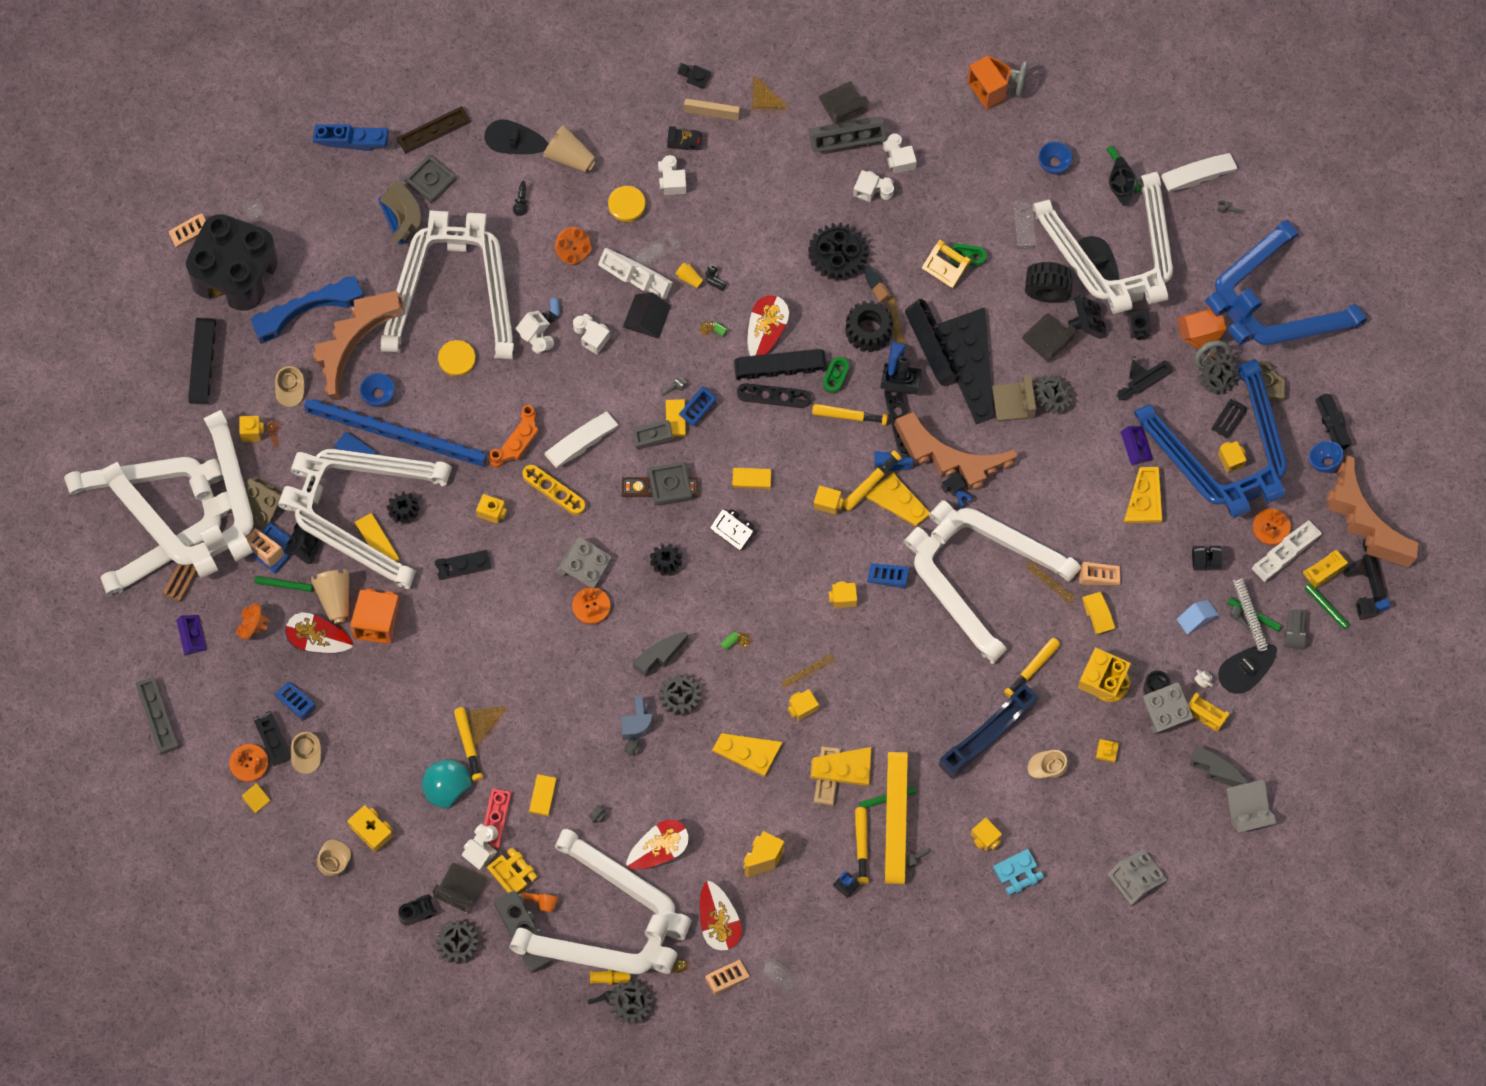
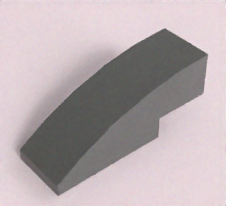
M678 633L652 645L633 662V668L644 677L648 675L657 663L664 668L688 641V633Z
M1195 746L1190 766L1208 771L1207 779L1233 787L1247 783L1242 774L1230 763L1206 749Z

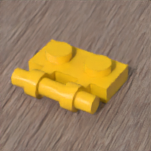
M512 847L507 851L511 858L506 860L501 855L487 866V870L507 893L515 890L518 894L527 887V883L523 880L524 878L528 877L533 882L538 876L534 873L533 867L531 865L528 866L522 859V854L516 852ZM514 864L521 868L522 871L520 873H517L512 867Z

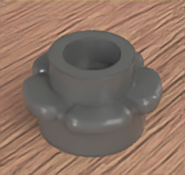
M630 738L624 752L628 753L629 756L637 754L640 744L637 743L638 739Z
M597 805L590 813L589 817L593 823L595 821L599 823L606 816L604 812L605 807L602 808L600 805Z

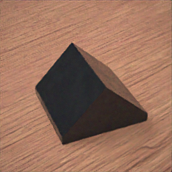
M653 292L635 294L623 328L658 339L671 305Z

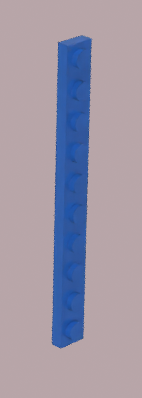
M306 399L304 404L306 413L481 467H485L487 461L486 454L483 451L467 449L464 445L458 443L454 445L448 443L443 438L435 439L423 432H412L407 427L399 428L390 422L384 421L383 423L371 416H360L352 410L347 412L341 410L336 405L328 406L316 399Z

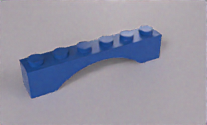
M355 276L345 277L340 282L324 286L321 290L311 291L304 297L294 298L282 306H275L268 312L258 313L250 320L260 344L277 338L283 328L293 318L309 309L322 306L349 308L354 306V300L364 298V295Z

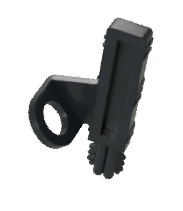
M1133 356L1129 379L1132 380L1128 383V388H1121L1116 396L1119 400H1127L1129 397L1131 398L1132 393L1134 395L1139 394L1144 389L1152 386V384L1157 383L1160 379L1168 376L1172 372V367L1164 360L1147 371L1135 362L1136 357Z
M1363 539L1362 545L1364 551L1367 552L1366 539ZM1365 554L1362 559L1350 564L1344 570L1343 574L1345 577L1357 572L1368 577L1374 599L1383 600L1387 597L1377 557Z

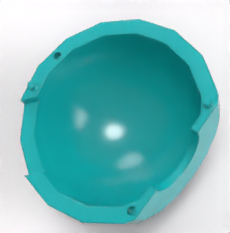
M445 759L433 763L425 771L421 785L423 794L430 803L436 807L449 809L463 793L472 788V781L469 772L462 764L454 760Z

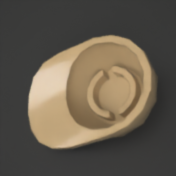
M293 366L281 368L275 377L276 399L283 406H296L303 399V374Z
M301 732L293 738L291 743L292 766L296 771L303 774L315 771L320 765L321 760L320 741L311 732Z
M1059 750L1037 753L1029 761L1028 773L1035 779L1058 778L1067 771V757Z
M326 841L317 858L319 871L330 877L339 875L350 860V849L340 841Z

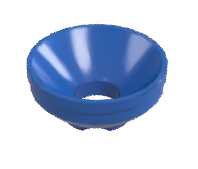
M1050 142L1040 149L1038 156L1039 164L1044 171L1050 174H1060L1070 167L1072 153L1065 144ZM1051 158H1058L1060 164L1058 166H1051L1049 160Z
M381 373L367 376L360 385L362 399L373 407H381L388 404L394 396L393 381L387 375ZM381 389L384 394L381 398H374L372 395L373 391Z
M1333 441L1320 442L1313 446L1309 452L1310 464L1315 470L1323 473L1336 470L1344 460L1343 449L1338 443ZM1324 460H1333V463L1331 465H1323Z

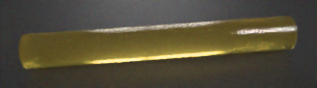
M891 296L888 298L892 314L896 342L904 344L895 296Z
M1029 562L1025 568L1067 602L1071 603L1075 598L1033 563Z
M829 654L782 680L781 683L786 688L835 659L832 654Z

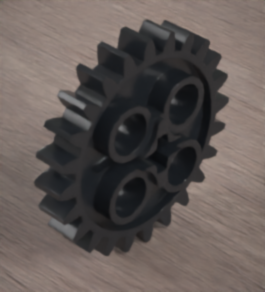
M841 222L838 227L834 223H832L831 228L825 225V231L819 228V235L813 234L814 240H810V246L808 247V252H810L808 258L812 259L811 266L816 265L815 271L821 270V276L828 274L827 279L834 276L835 281H837L838 276H841L844 281L845 275H848L851 279L852 272L858 275V268L864 269V264L867 263L866 257H868L869 251H866L868 250V244H865L866 238H861L862 232L855 233L856 227L850 230L849 224L844 228ZM842 238L843 241L838 242L835 239ZM828 249L829 252H822L821 250ZM848 251H854L855 254L851 255V254H848L847 252H848ZM834 262H840L841 265H838V266H837V265H834L833 263H834Z

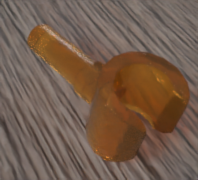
M272 420L266 424V430L270 434L274 448L279 446L274 431L278 430V426Z

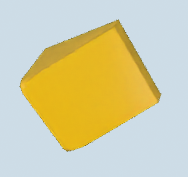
M258 784L252 786L242 795V799L255 814L270 802V799Z

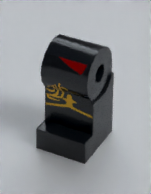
M669 126L667 148L700 150L703 134L697 130L676 129L675 126Z

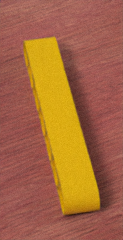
M888 752L885 884H905L908 752Z

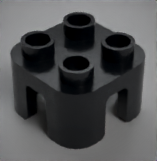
M224 214L211 216L204 222L186 260L190 282L197 295L210 300L213 289L226 295L229 307L240 311L251 310L261 302L265 293L262 283L264 273L274 274L278 265L273 237L269 231Z

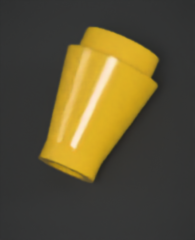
M685 262L675 273L678 279L694 286L696 289L704 281L693 267Z

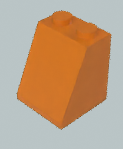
M373 589L360 590L350 625L353 639L392 644L399 607V596L389 591L379 593Z

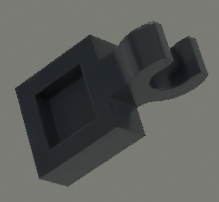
M680 63L677 69V74L688 78L687 83L704 89L711 75L710 71L696 65L691 69L686 64Z

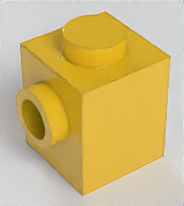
M240 416L241 441H261V434H264V423L260 422L259 416Z
M1237 441L1233 443L1226 442L1219 448L1218 456L1227 473L1245 467L1247 461L1245 458L1246 453Z
M819 485L814 500V509L837 515L838 509L841 510L844 503L841 491Z
M485 494L482 495L476 509L477 517L499 524L500 519L504 520L507 513L505 501Z
M840 581L832 584V591H828L829 603H833V608L857 607L855 583Z
M810 689L802 693L797 692L790 697L787 709L791 717H796L799 722L819 711V704Z
M986 817L971 830L970 835L975 839L973 842L980 850L984 849L987 852L990 848L994 850L1001 844V832Z

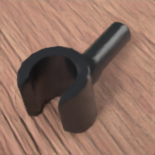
M608 990L599 997L587 1000L588 1004L606 1000L608 1004L612 1000L609 998V995L613 992Z

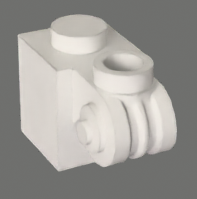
M891 134L883 142L884 152L889 153V158H887L888 166L890 169L893 168L894 174L914 170L917 163L912 146L901 148L902 138L898 134Z
M671 155L664 157L662 161L658 162L659 173L662 172L663 178H659L660 189H664V195L686 194L685 170H676L677 160Z
M862 170L855 184L853 196L871 202L873 195L879 192L883 200H889L893 197L894 181L890 178L881 179L871 171L866 172Z
M539 311L527 313L516 327L520 336L533 345L532 350L537 354L550 350L554 346L552 337H544L543 332L550 323Z
M588 314L577 316L573 320L574 331L577 334L585 332L581 338L582 346L597 355L610 339L609 329L601 323L593 322V318Z
M482 823L475 829L474 833L476 836L465 844V851L462 853V856L479 870L486 868L497 853L488 844V841L497 838L498 830L494 826H484Z

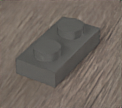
M669 420L633 429L635 447L637 449L673 440L671 422Z

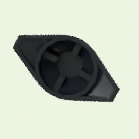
M1118 157L1109 176V186L1123 206H1127L1130 204L1136 187V176L1125 159Z

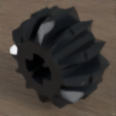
M402 491L401 496L395 493V499L389 498L390 504L387 505L388 515L390 518L394 517L395 523L401 519V524L404 525L405 519L411 523V516L417 518L418 514L416 511H419L420 508L417 505V498H413L411 493L405 496V492Z
M662 543L660 545L661 549L655 547V553L650 554L652 559L650 565L654 566L655 572L660 570V575L663 576L665 571H667L670 576L672 575L671 570L677 572V566L682 565L680 560L682 554L678 553L677 547L672 549V544L669 543L665 547Z

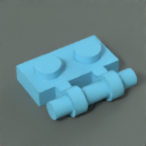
M1028 849L993 866L1002 884L1010 882L1011 886L1005 888L1008 895L1017 894L1023 888L1029 885L1033 886L1044 878L1041 871L1035 874L1032 873L1031 870L1037 868V864ZM1025 873L1027 878L1018 882L1016 877Z

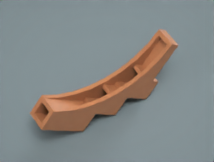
M398 291L354 300V307H352L354 318L334 322L333 337L335 340L315 344L313 357L315 362L323 367V375L327 381L325 392L333 401L341 400L343 371L355 346L376 326L391 318L404 315L403 300Z
M914 412L897 418L894 424L910 458H913V464H924L931 458L940 477L945 475L950 477L956 474L958 470L966 484L967 490L981 488L987 478L985 474L987 476L993 475L1001 467L1007 469L1013 466L1017 459L1015 450L994 455H973L950 448L934 438L921 425Z
M1347 456L1340 467L1337 468L1339 477L1336 480L1335 487L1329 490L1327 494V509L1347 515V532L1366 538V554L1409 568L1417 558L1418 542L1406 538L1391 529L1372 511L1357 484L1355 458Z

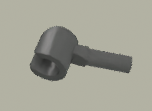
M1225 200L1218 201V205L1225 206L1224 208L1218 207L1219 213L1229 211L1243 214V209L1228 206Z
M677 377L673 384L662 391L661 394L665 396L676 387L682 390L687 383L683 378Z
M1234 606L1230 612V617L1236 621L1238 620L1250 630V625L1241 617L1243 610L1238 606Z
M927 848L918 854L908 855L905 860L907 868L917 866V859L928 854L930 849Z

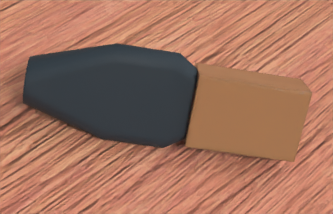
M867 266L864 268L867 283L879 302L884 303L891 295L884 283H882L878 272Z

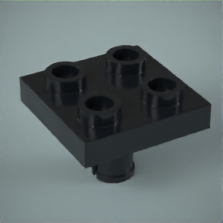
M1082 295L1073 297L1079 316L1068 321L1071 331L1074 332L1082 327L1084 332L1096 338L1102 339L1107 337L1105 331L1106 324L1100 314L1102 312L1100 305Z
M900 356L896 372L893 375H888V363H884L880 388L887 391H899L905 394L918 395L922 369L909 367L910 359Z

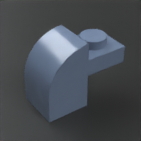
M642 696L634 697L636 715L621 716L622 740L641 738L651 728L652 714H648L647 702H643Z

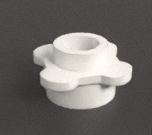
M1197 669L1196 672L1198 674L1194 678L1195 681L1203 688L1212 687V676L1207 671L1202 672Z

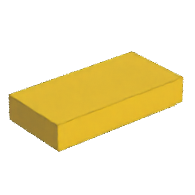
M685 399L666 400V420L671 422L673 437H686L685 420L678 415L685 407Z
M733 468L732 488L770 489L771 469Z
M537 774L529 813L549 816L556 778Z

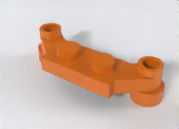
M526 405L523 407L521 412L522 421L503 447L490 452L489 464L492 467L499 468L504 462L513 459L518 461L539 432L538 428L535 427L536 412L532 406Z

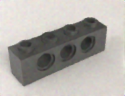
M881 116L808 129L810 146L813 152L886 140L884 121Z
M513 890L494 900V906L512 939L516 930L523 926L528 927L532 934L544 937L540 928L536 929L532 923L535 919L531 911H526L523 905L526 902L521 893L517 894ZM518 909L521 915L518 918H513L510 916V911ZM527 952L521 955L530 973L552 963V958L533 955Z

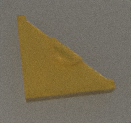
M753 76L752 109L786 110V104L756 76Z
M505 706L469 711L474 746L481 742L504 713Z

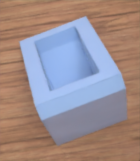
M1209 600L1195 602L1176 620L1188 635L1218 617L1219 614Z

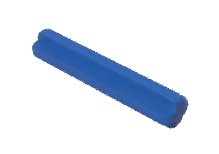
M379 197L378 201L394 235L398 228V219L395 213L380 201L381 197ZM407 238L405 240L400 239L398 244L401 245L406 243Z

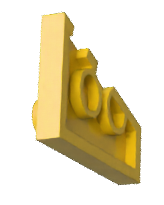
M1140 467L1123 524L1161 523L1159 467Z
M894 473L890 474L864 496L867 500L878 504L883 509L894 513L915 527L929 517L930 512Z
M721 733L712 752L765 777L782 742Z
M871 747L814 757L811 760L810 778L868 786Z

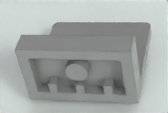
M578 537L572 542L555 573L560 576L567 573L593 589L610 561L611 556L583 538Z
M1178 682L1143 696L1153 722V726L1150 727L1153 734L1193 718Z
M1264 780L1226 789L1231 823L1238 833L1276 824L1275 816L1269 810Z
M1141 850L1119 861L1108 873V876L1131 905L1135 904L1146 892L1167 881V878L1145 850Z

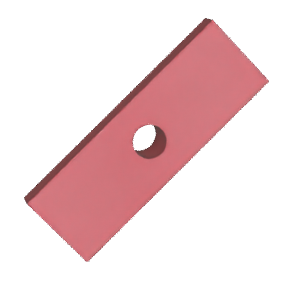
M493 788L484 826L491 825L498 830L497 838L488 841V844L492 848L499 849L512 793ZM493 816L499 817L497 820L492 819Z

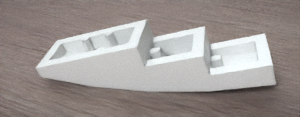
M1228 153L1179 167L1162 174L1161 177L1169 192L1198 186L1201 182L1214 180L1219 175L1235 172L1238 168L1231 154Z
M608 248L604 249L598 264L622 281L630 282L643 291L653 292L661 299L667 298L673 283L642 264Z
M605 412L569 434L546 451L544 455L557 468L583 454L587 448L598 443L603 436L617 429L618 424L608 412Z
M1308 520L1285 537L1264 558L1254 564L1252 570L1266 582L1318 539L1322 533Z

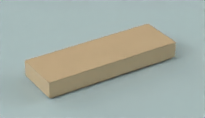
M685 99L684 112L739 121L740 107Z
M821 746L820 756L840 753L841 749ZM817 779L814 803L833 806L836 782Z

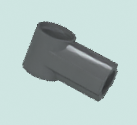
M1297 609L1288 611L1284 647L1304 649L1306 632H1304L1305 612Z

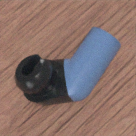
M558 298L550 299V310L542 313L549 323H552L560 315Z

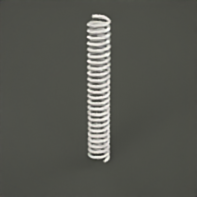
M1244 579L1233 580L1259 651L1267 650L1266 646L1268 644H1265L1267 641H1265L1264 633H1260L1263 630H1259L1262 627H1259L1258 618L1254 616L1256 613H1253L1255 610H1253L1254 607H1252L1253 604H1251L1250 596H1247L1249 593H1246L1248 590H1246L1247 587H1245Z

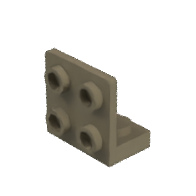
M1031 374L1023 375V380L1019 383L992 386L997 421L1035 417L1036 405Z
M256 476L249 478L245 489L253 515V522L264 529L272 521L283 490Z

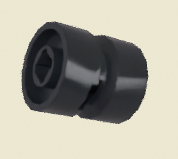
M1211 545L1208 548H1205V546H1193V570H1205L1206 567L1209 570H1221V546Z
M1160 670L1150 672L1143 686L1144 695L1169 686L1171 683L1169 676Z

